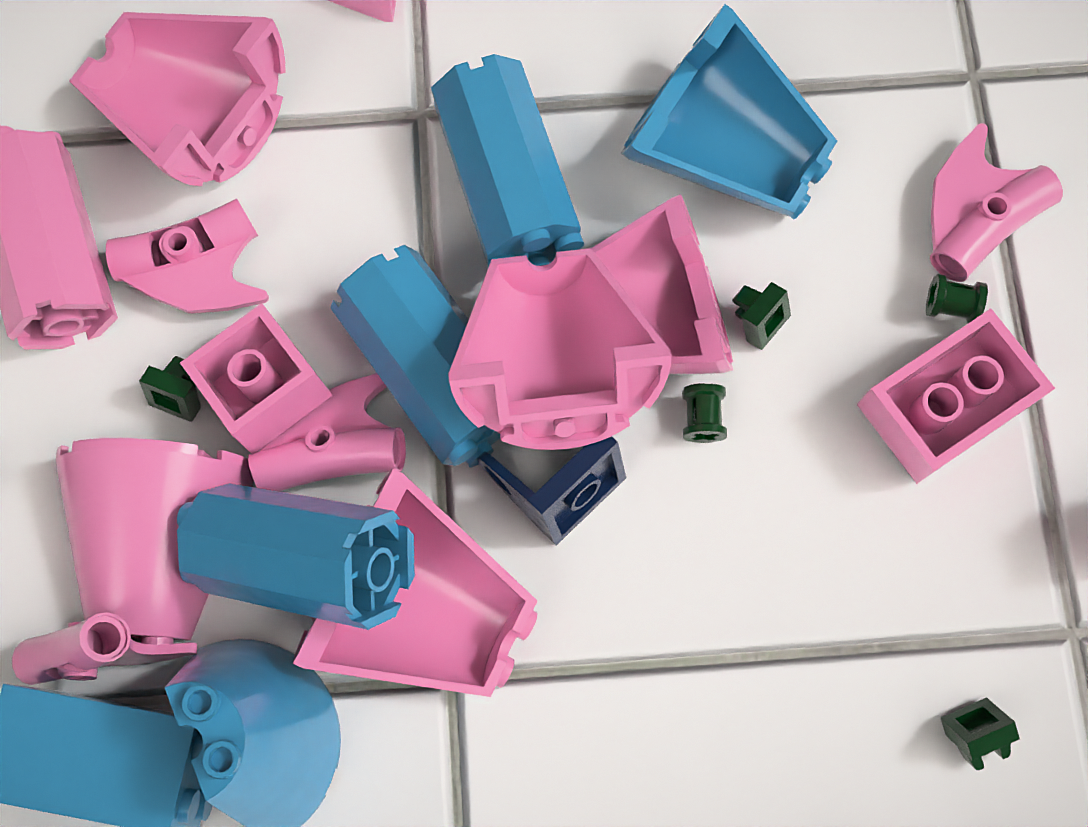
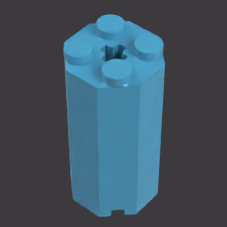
M492 54L481 57L484 65L482 67L470 69L468 62L454 65L431 87L435 110L488 268L492 259L527 255L528 260L532 264L544 266L554 260L556 252L581 249L584 246L580 234L581 227L521 61Z
M406 245L394 248L399 257L387 261L383 254L374 256L340 283L337 293L342 301L340 303L333 300L330 308L440 462L444 465L457 466L466 461L470 468L479 464L477 458L484 451L490 455L493 453L494 449L491 445L500 439V433L485 425L480 428L474 425L461 411L451 392L448 373L469 319L419 252Z
M229 483L199 492L193 502H187L180 508L177 515L179 571L184 582L195 584L204 593L369 630L396 617L402 604L394 601L399 588L409 589L415 577L414 534L408 527L400 526L395 522L400 518L393 510Z

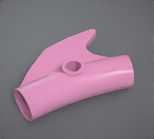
M984 123L978 124L955 148L933 183L931 208L933 252L930 255V261L941 275H945L946 278L956 282L967 280L980 263L1007 237L1035 216L1059 203L1063 197L1061 182L1057 175L1047 166L1040 165L1034 169L1007 170L999 169L989 164L984 155L988 127Z
M237 198L207 213L168 227L107 240L106 259L114 281H123L152 299L184 312L193 314L230 311L263 304L269 299L265 290L245 285L233 278V267L245 246L252 239L258 237Z
M377 373L329 389L333 395L263 447L259 452L248 455V463L256 487L280 492L300 485L337 477L389 472L393 468L401 472L406 458V442L403 430L400 427L392 428L370 417L366 412L369 402L387 387Z
M109 612L97 613L83 622L69 623L68 628L22 641L14 650L12 668L16 677L29 685L59 679L76 681L97 679L99 667L142 665L197 654V643L160 645L138 643L131 639L130 629L121 617Z

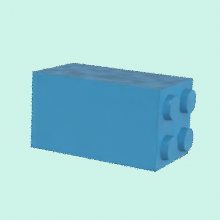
M3 684L0 693V803L120 827H200L201 821H206L212 810V805L206 802L191 762L202 750V735L193 726L179 727L172 712L44 688Z

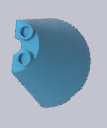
M724 4L693 43L692 49L685 55L681 63H678L625 142V147L621 154L629 160L789 216L794 220L810 202L811 196L807 194L810 188L807 186L810 181L813 184L818 183L831 167L832 161L828 159V156L836 145L837 140L734 10Z
M234 639L212 643L199 648L197 654H194L165 686L168 699L178 726H193L202 735V750L191 762L206 802L245 827H301L310 819L325 799V794L331 784L335 769L338 767L341 732L334 701L328 688L314 670L303 669L293 664L295 654L264 641Z

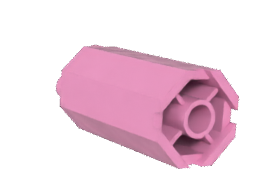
M0 126V310L7 336L13 341L17 338L19 346L25 350L63 349L75 345L73 336L86 332L88 340L99 337L118 319L70 152L64 146L61 135L53 131L35 132L14 130L9 126Z

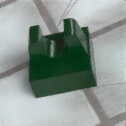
M773 282L763 292L744 285L732 299V302L739 306L735 315L743 322L746 341L760 350L764 349L791 316L787 290Z
M175 356L164 370L149 365L139 380L148 405L192 422L199 412L201 404L195 383L180 364L184 359Z
M987 697L941 717L945 735L958 747L963 758L975 770L984 769L982 756L993 751L1003 760L1008 758L1011 754V743L1020 740L1015 721Z

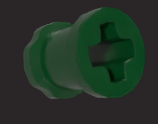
M937 274L933 277L928 290L926 315L935 317L941 313L966 318L967 323H970L984 313L988 296L987 283L977 281L974 285L947 281L945 275Z
M698 383L684 387L682 399L687 401L688 426L683 429V439L690 442L711 443L727 438V428L722 426L721 400L726 396V388L724 386Z

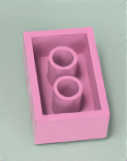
M989 309L872 387L858 402L857 406L916 484H918L1053 391L1055 387L995 312Z

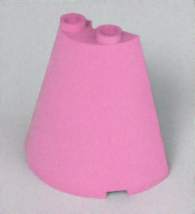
M123 12L105 35V47L107 50L105 55L98 60L88 57L69 80L162 172L185 184L202 186L204 182L214 180L221 183L238 174L256 157L273 130L282 104L283 96L276 93L278 73H286L285 56L278 29L273 19L267 17Z
M682 195L672 197L591 249L670 348L671 367L669 374H723L733 371L731 348L708 267L705 266L703 255L698 246L700 245Z
M591 248L556 252L554 260L544 266L532 264L528 260L527 255L492 259L448 373L449 384L454 399L465 416L478 428L485 425L500 433L501 441L538 450L570 449L607 439L629 427V418L643 406L650 409L667 381L671 367L670 348Z
M98 438L73 441L72 452H68V446L61 445L58 447L55 461L84 621L97 613L109 612L121 617L130 629L131 638H141L142 644H173L174 640H191L209 594L204 593L195 584L184 582L180 576L177 515L182 505L187 502H193L201 491L229 483L252 487L254 480L248 458L220 450L217 451V459H214L204 450H198V445L137 438Z
M393 468L377 488L376 494H378L374 505L367 506L393 510L400 518L395 522L400 526L408 527L414 534L415 577L409 589L399 588L394 601L402 604L396 617L369 630L312 617L313 624L309 631L305 630L302 634L294 655L293 664L303 669L491 697L495 687H503L512 672L514 659L509 657L508 653L515 639L525 640L535 625L537 612L533 611L537 600L411 480Z

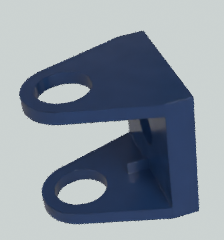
M612 436L599 442L582 446L583 448L536 493L486 451L477 458L478 463L489 477L556 546L627 478L618 441Z

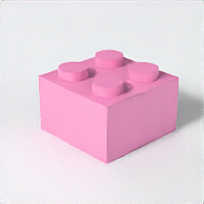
M262 303L180 362L229 433L251 454L261 450L333 396Z

